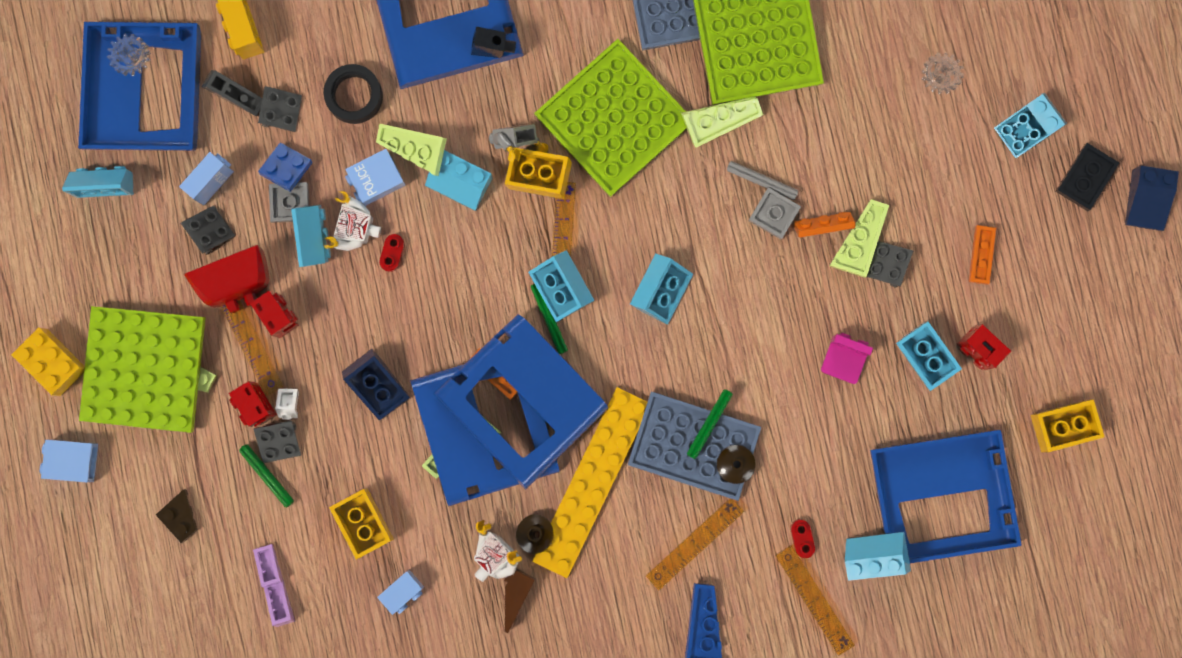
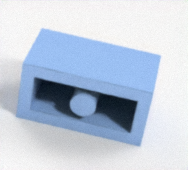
M408 570L377 598L392 615L396 612L400 614L408 607L406 603L410 599L415 601L423 594L420 590L424 586Z

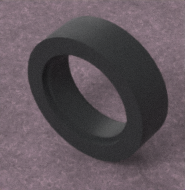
M348 64L335 69L329 75L324 85L323 94L327 107L336 118L345 123L359 124L370 120L377 114L383 101V91L378 79L369 69L361 65ZM351 77L362 78L371 87V98L368 104L358 111H346L339 107L336 102V90L339 84Z

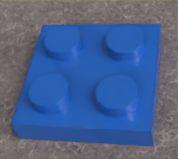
M280 142L258 172L264 178L291 192L312 165V160Z

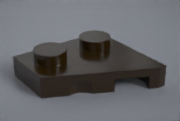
M183 489L156 514L180 543H184L198 530L196 521L193 519V510L189 504L188 491L186 489Z

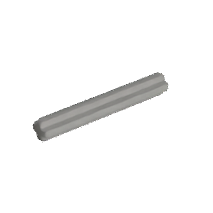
M733 161L729 162L728 172L762 187H769L792 200L796 198L798 194L797 189Z

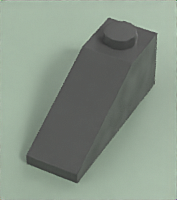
M216 70L210 71L202 85L204 89L257 116L262 103L260 96Z

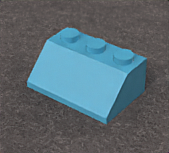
M444 150L439 176L429 173L425 186L476 211L493 177L491 173Z
M123 166L114 167V170L98 167L95 168V171L79 168L76 169V172H69L62 191L76 198L133 195V172Z
M321 205L291 209L299 267L328 262V258H331V251L324 247L326 245L325 238L328 237V230L324 228L323 220H326L325 209H322Z
M567 250L551 257L528 272L556 322L595 301Z
M655 253L630 305L668 325L693 273L673 259Z
M928 321L919 325L896 343L929 391H932L962 370Z
M898 532L846 539L845 566L848 581L909 573L911 567L905 533Z

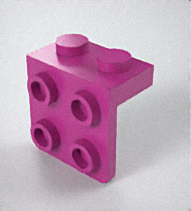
M836 334L831 339L821 372L848 383L856 384L866 357L871 355L873 348L869 347V343L863 340L856 342L851 340V336L847 334Z

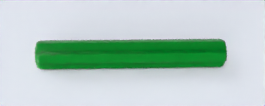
M532 284L531 290L559 354L566 353L568 349L559 327L536 285Z
M726 389L722 391L687 452L689 457L697 458L733 396L732 392Z
M247 444L243 445L239 449L241 455L286 508L291 506L294 502L292 497Z

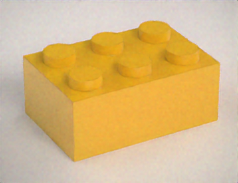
M217 0L216 8L218 13L222 14L224 21L221 22L225 32H228L230 36L227 40L231 50L234 49L235 54L239 55L243 60L265 53L247 0Z
M517 148L521 151L519 161L514 159V162H509L505 185L510 190L564 199L572 165L569 157Z
M38 327L11 354L53 396H61L84 373L85 366L48 329Z
M1085 400L1030 415L1041 452H1052L1105 437L1094 400Z
M368 488L362 489L329 507L356 560L394 540Z

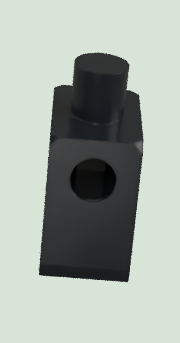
M476 27L473 35L471 55L502 58L504 52L515 53L516 42L506 40L505 32Z

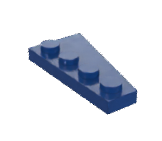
M694 583L685 658H722L715 586Z

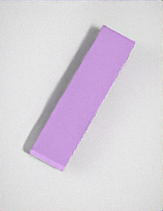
M273 544L254 549L261 587L264 588L272 626L279 627L295 622Z

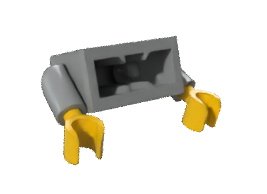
M535 124L493 129L489 135V141L491 144H494L496 149L503 148L506 152H509L507 159L510 162H514V159L517 161L520 159L521 151L514 147L531 144L532 146H537L536 151L547 153L549 148L547 144L539 142Z

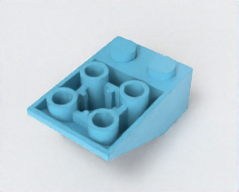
M1043 93L994 127V129L1013 156L1017 158L1067 123L1048 96Z

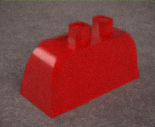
M258 245L184 274L195 293L206 305L213 308L226 306L231 314L241 310L238 303L239 300L245 299L247 306L250 307V303L257 299L256 294L269 284V270L264 250Z

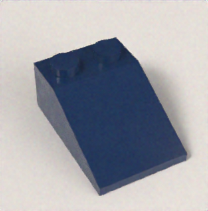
M1142 165L1133 169L1125 225L1164 231L1177 191L1179 171Z
M370 349L342 371L343 380L379 421L410 398L373 349Z

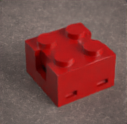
M269 290L250 303L271 336L281 338L299 326L296 322L298 320L297 316L285 306L288 304L287 301L277 292L273 294Z
M983 324L972 327L957 343L961 353L967 357L970 355L975 359L973 363L981 370L996 368L1011 352Z
M248 381L228 393L231 397L229 399L231 405L239 410L241 414L239 418L245 426L259 427L277 416L257 382Z

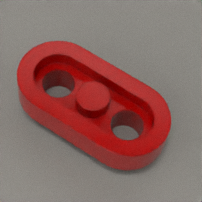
M391 234L385 239L380 256V266L387 272H393L399 267L404 250V240L397 234ZM393 240L397 241V245L395 247L391 246V242ZM388 258L392 259V263L390 265H386V260Z
M795 520L790 526L795 552L801 558H810L815 552L810 525L804 520ZM799 526L804 527L803 533L798 532ZM804 545L809 547L807 552L802 551Z

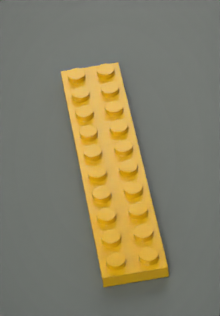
M616 387L608 404V409L604 412L551 522L554 532L552 543L545 551L536 554L532 562L568 578L638 433L647 401Z

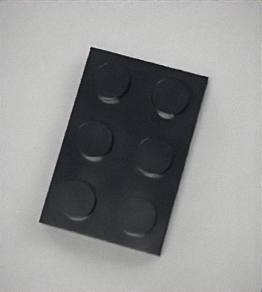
M1086 143L1055 192L1084 210L1090 211L1119 165V162Z

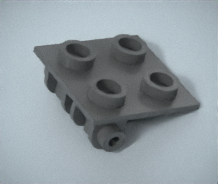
M265 86L258 123L262 124L263 127L272 126L295 132L302 95Z
M214 205L181 222V225L202 254H210L213 251L212 248L235 237Z
M878 241L867 277L889 283L892 287H901L914 251Z
M288 421L253 429L263 463L301 456L295 434V422Z

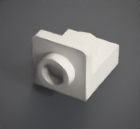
M278 389L275 410L279 418L285 420L298 418L296 410L299 396L298 389Z

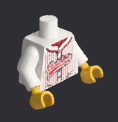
M338 191L343 194V199L335 198V200L345 204L341 206L334 237L325 238L331 241V245H324L326 249L334 247L335 249L350 251L361 247L362 244H367L369 236L379 238L381 227L372 225L373 217L370 216V211L359 200L351 196L348 197L346 192Z
M485 520L477 522L476 529L479 532V539L474 560L481 567L474 574L476 578L484 582L489 575L497 579L513 575L518 562L522 561V557L517 554V550L514 551L499 535L488 532L491 529V524L484 525Z

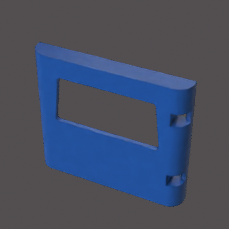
M376 0L400 89L524 56L508 0H488L489 4L487 6L407 28L403 27L399 0ZM511 26L512 33L506 34V40L516 42L515 53L504 52L502 58L471 55L473 35L476 27L505 32L504 28Z
M84 22L79 149L196 150L198 142L201 30L198 23ZM110 28H117V33L110 34ZM167 28H175V35H168ZM145 46L183 51L179 129L140 132L142 59Z
M519 314L434 393L441 403L525 490L608 409L603 399L535 328ZM505 333L509 340L503 344L498 339ZM491 367H494L555 431L550 438L524 458L466 400L468 393ZM462 374L466 380L459 385L454 380Z
M463 365L410 380L448 507L519 485L505 468L496 469L490 452L434 395ZM491 367L479 381L502 377V375L494 367ZM461 374L454 381L461 385L466 378ZM471 390L466 396V400L479 412L473 390ZM518 393L534 448L536 449L550 438L546 423ZM557 460L538 478L560 472ZM478 485L479 492L468 495L466 488Z
M1001 430L870 450L884 534L905 533L910 563L1022 546ZM993 454H1000L1001 464L994 465ZM981 489L987 490L990 528L988 532L909 543L899 509L900 502ZM1010 513L1012 523L1005 524L1003 514Z

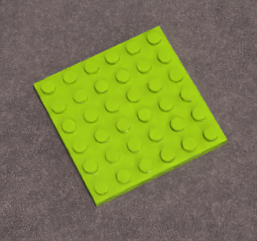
M693 0L712 105L824 84L809 0Z
M619 39L614 41L534 113L537 119L610 198L687 129L681 115L682 112L686 111Z
M91 306L79 421L193 433L206 317Z

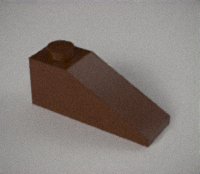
M516 569L513 575L506 577L504 580L507 582L505 586L504 631L506 633L512 627L536 579Z

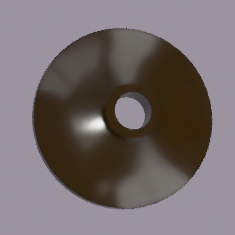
M728 446L721 451L717 458L718 473L729 483L740 484L746 482L755 471V458L751 451L744 446ZM735 461L740 462L739 468L733 466Z
M536 514L525 517L519 523L516 532L519 546L524 551L532 554L545 551L551 545L554 535L550 521L544 516ZM537 531L540 533L538 538L535 537Z

